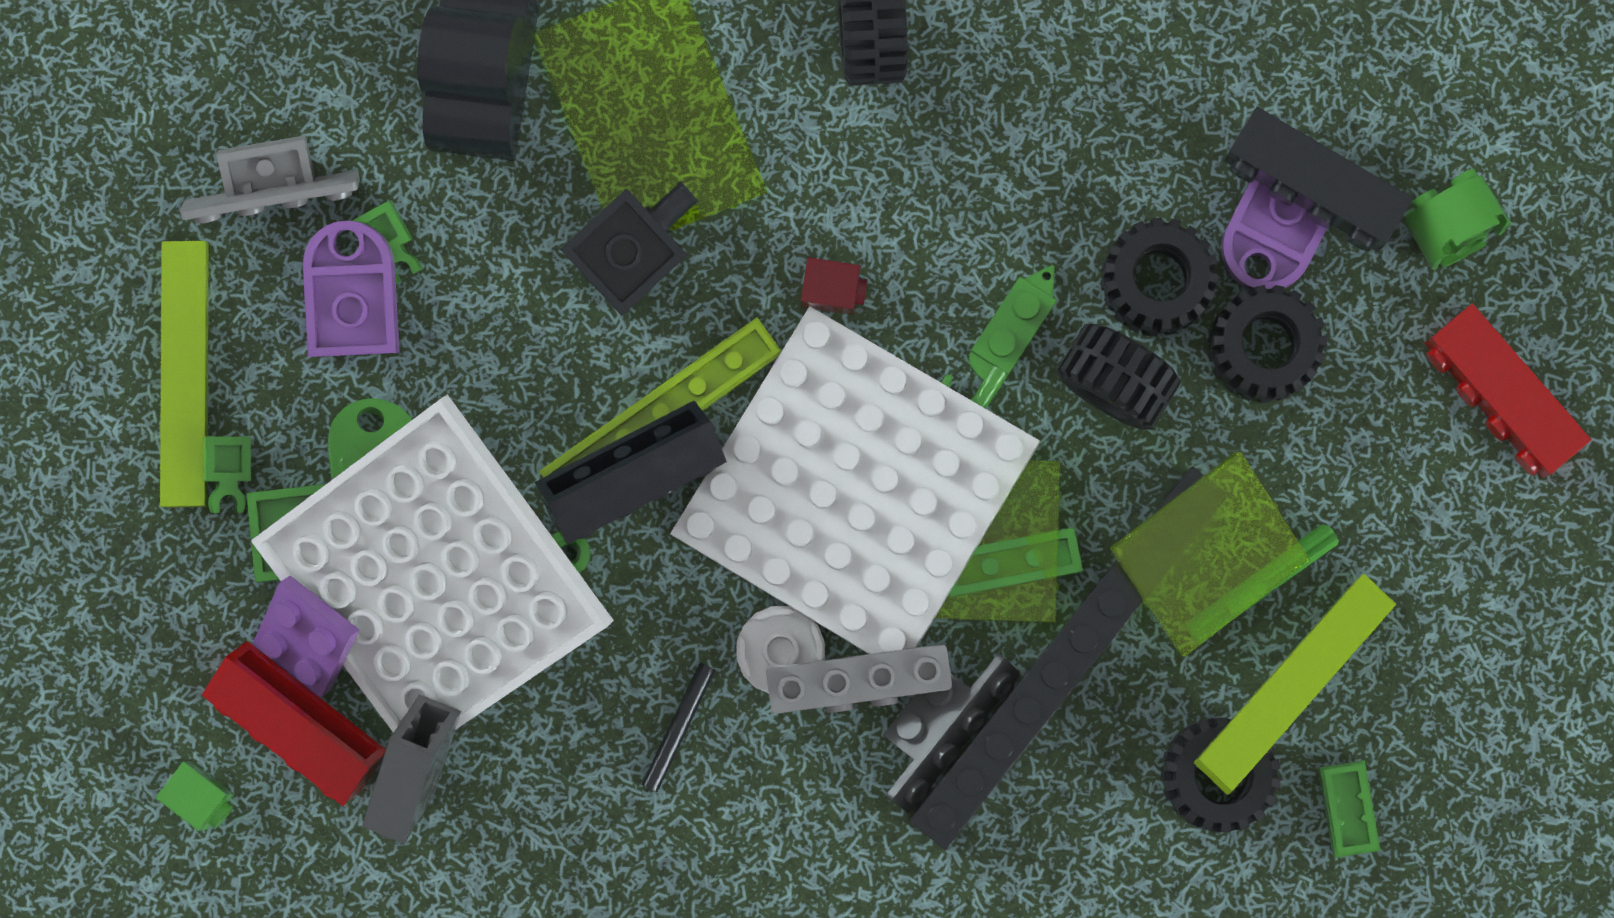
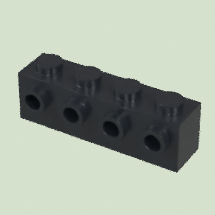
M1257 106L1223 160L1231 165L1229 170L1238 178L1252 183L1254 180L1270 188L1268 191L1269 195L1277 201L1289 206L1293 203L1309 211L1307 216L1313 222L1328 229L1332 226L1348 234L1346 239L1349 243L1368 252L1371 248L1378 252L1387 244L1413 200L1411 196Z
M694 400L534 483L554 526L568 545L577 539L588 537L595 530L618 518L630 515L635 509L657 498L669 495L674 489L691 480L709 474L713 469L727 461L711 421Z

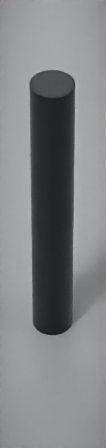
M699 662L641 785L658 792L716 671L715 669Z

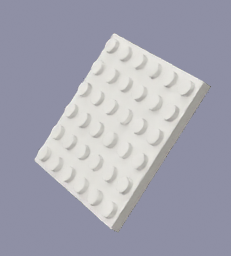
M809 306L722 448L727 462L713 469L705 476L670 534L868 654L917 648L1039 446L1040 440Z
M448 394L251 540L280 581H283L288 576H292L360 629L343 666L393 733L419 694L460 710L461 714L456 729L608 627L614 621Z

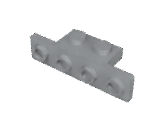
M306 135L218 150L216 156L225 193L185 200L180 209L182 220L194 219L195 223H208L218 220L223 213L238 211L240 216H249L264 211V206L282 204L283 208H295L307 204L308 199L325 196L326 200L329 201L341 200L351 196L352 191L358 189L360 176L358 170L315 177Z
M944 644L772 667L766 671L771 711L774 714L826 707L828 713L842 712L853 709V703L871 701V706H886L898 703V697L945 691L952 688L948 652Z

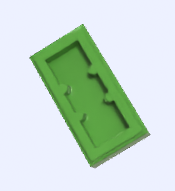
M1365 760L1317 767L1333 857L1380 851Z

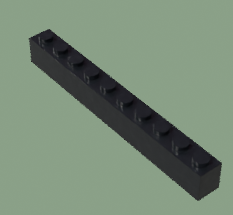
M1193 466L1183 474L956 759L954 764L932 789L927 798L909 818L908 821L941 848L947 849L1228 495L1225 491Z

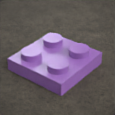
M288 576L279 583L253 641V645L322 698L332 690L360 629L292 576Z

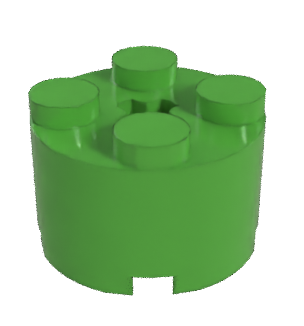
M1475 169L1467 170L1451 181L1452 187L1439 194L1436 189L1423 193L1412 202L1414 209L1405 215L1406 220L1404 224L1432 270H1436L1439 264L1443 268L1450 266L1487 245L1484 240L1489 232L1494 230L1498 237L1511 225V221L1483 176H1478Z

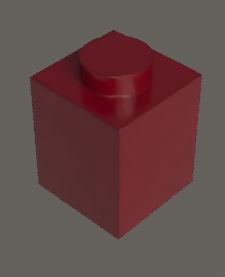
M808 257L801 295V307L809 308L810 306L816 310L854 315L855 304L864 305L868 279L859 278L861 265Z

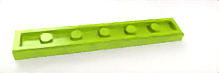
M162 241L160 507L162 508L207 507L208 481H203V437L208 436L209 243L207 241Z
M756 317L541 469L539 473L544 478L694 400L704 411L775 361L781 354V349L758 317Z
M1364 573L1360 575L1193 763L1227 795L1233 792L1396 606V603Z

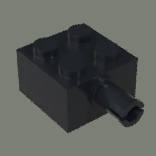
M681 181L652 208L648 205L644 208L631 192L625 188L563 245L560 250L622 316L688 256L669 235L672 232L669 228L699 201Z

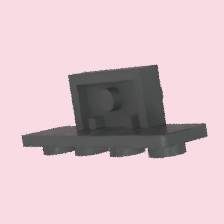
M998 654L971 688L951 674L952 688L950 690L914 695L883 734L884 737L913 759L887 793V797L907 813H910L915 806L921 804L927 798L931 786L940 774L954 764L960 749L971 735L981 730L986 722L987 715L994 706L1013 689L1015 680L1020 672L1006 658Z

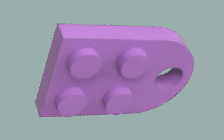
M1256 180L1248 184L1225 229L1221 242L1222 260L1229 275L1239 285L1252 291L1254 287L1265 285L1266 289H1271L1274 285L1284 286V289H1286L1303 275L1327 228L1309 219L1307 216L1309 211L1293 203L1289 206L1274 199L1268 193L1270 188ZM1251 256L1264 258L1269 266L1268 275L1262 279L1250 277L1245 270L1247 258Z
M338 221L323 227L308 243L303 258L308 357L399 353L395 261L388 241L378 230L362 222ZM346 230L354 232L359 240V247L351 256L341 254L336 244L338 236Z

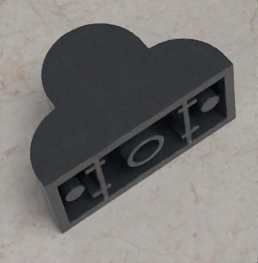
M440 0L439 6L433 5L429 8L421 29L417 60L419 87L425 96L423 105V137L428 150L508 161L516 160L540 0Z

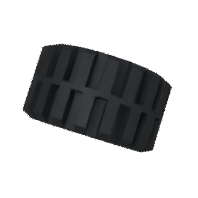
M838 0L842 69L848 85L902 83L908 69V34L905 0Z
M1162 217L1152 218L1146 224L1143 221L1134 224L1129 231L1125 230L1118 237L1104 261L1102 268L1103 278L1101 280V290H1105L1106 293L1104 301L1108 308L1112 307L1116 312L1114 317L1120 323L1124 320L1130 324L1129 329L1136 333L1139 330L1147 331V336H1157L1158 333L1170 335L1176 333L1181 328L1185 329L1203 313L1215 294L1213 290L1218 283V273H1215L1214 268L1217 265L1215 255L1210 256L1208 252L1211 245L1206 238L1200 240L1195 235L1198 230L1191 225L1188 229L1181 227L1180 220L1171 219L1167 223L1162 222ZM1151 253L1164 254L1173 258L1180 265L1184 273L1185 284L1179 296L1170 301H1156L1148 298L1138 289L1134 281L1133 270L1137 261L1144 255Z
M1265 285L1256 286L1252 291L1247 292L1245 290L1238 294L1216 317L1212 324L1214 325L1208 337V343H1211L1208 358L1209 362L1213 361L1216 369L1213 371L1217 379L1221 377L1227 383L1224 387L1232 393L1236 390L1242 394L1240 398L1247 401L1254 398L1259 399V403H1269L1271 400L1277 399L1280 401L1288 398L1314 378L1318 367L1323 364L1325 358L1322 352L1323 348L1327 346V336H1322L1321 329L1325 327L1322 317L1316 319L1313 311L1317 308L1311 302L1303 303L1300 300L1302 294L1295 290L1290 294L1284 292V286L1274 285L1271 289H1266ZM1260 319L1270 320L1285 329L1292 345L1291 356L1286 364L1278 369H1266L1254 364L1247 357L1242 345V334L1251 322Z
M1084 324L1056 370L1062 382L1080 398L1124 424L1145 430H1153L1181 384L1180 378L1173 368L1155 353L1126 335L1098 324Z
M1228 718L1200 720V722L1185 727L1184 731L1176 735L1170 742L1172 745L1168 752L1164 753L1162 759L1164 769L1161 771V781H1164L1165 790L1163 792L1166 800H1170L1173 805L1172 809L1178 816L1186 819L1187 823L1208 831L1231 832L1243 830L1250 827L1249 824L1252 822L1260 821L1266 815L1264 813L1268 807H1272L1277 799L1273 796L1276 788L1280 789L1281 779H1277V769H1281L1279 759L1274 758L1272 751L1275 749L1272 746L1247 774L1244 787L1238 796L1226 802H1215L1201 794L1195 782L1196 765L1193 762L1232 720Z

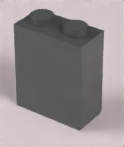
M418 695L389 739L362 827L374 831L384 838L394 839L405 844L434 796L461 714L460 710L423 695Z

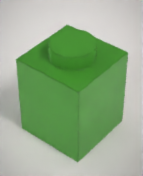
M183 761L155 798L196 830L202 831L207 830L210 825L215 829L221 825L233 808L228 804V801L234 793L194 762Z

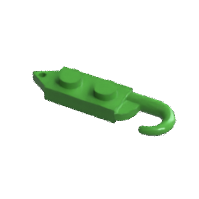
M1054 265L1025 279L1019 276L970 352V366L974 373L983 380L970 400L983 408L990 404L1057 302L1053 298ZM1047 273L1050 275V279L1044 280L1042 275ZM946 374L941 383L950 388L952 376Z

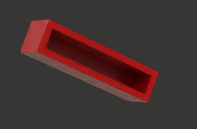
M1473 303L1463 309L1424 342L1430 350L1426 353V356L1431 364L1439 372L1444 374L1448 371L1459 383L1456 387L1459 396L1470 407L1474 408L1478 405L1489 418L1485 421V424L1490 432L1502 442L1508 439L1518 451L1515 455L1516 461L1528 474L1533 476L1537 473L1541 478L1553 474L1592 440Z
M248 641L225 657L201 695L213 704L219 713L231 718L249 732L255 741L264 744L282 758L288 767L300 772L319 787L325 796L337 801L342 806L346 805L363 789L384 758L386 751L384 747Z

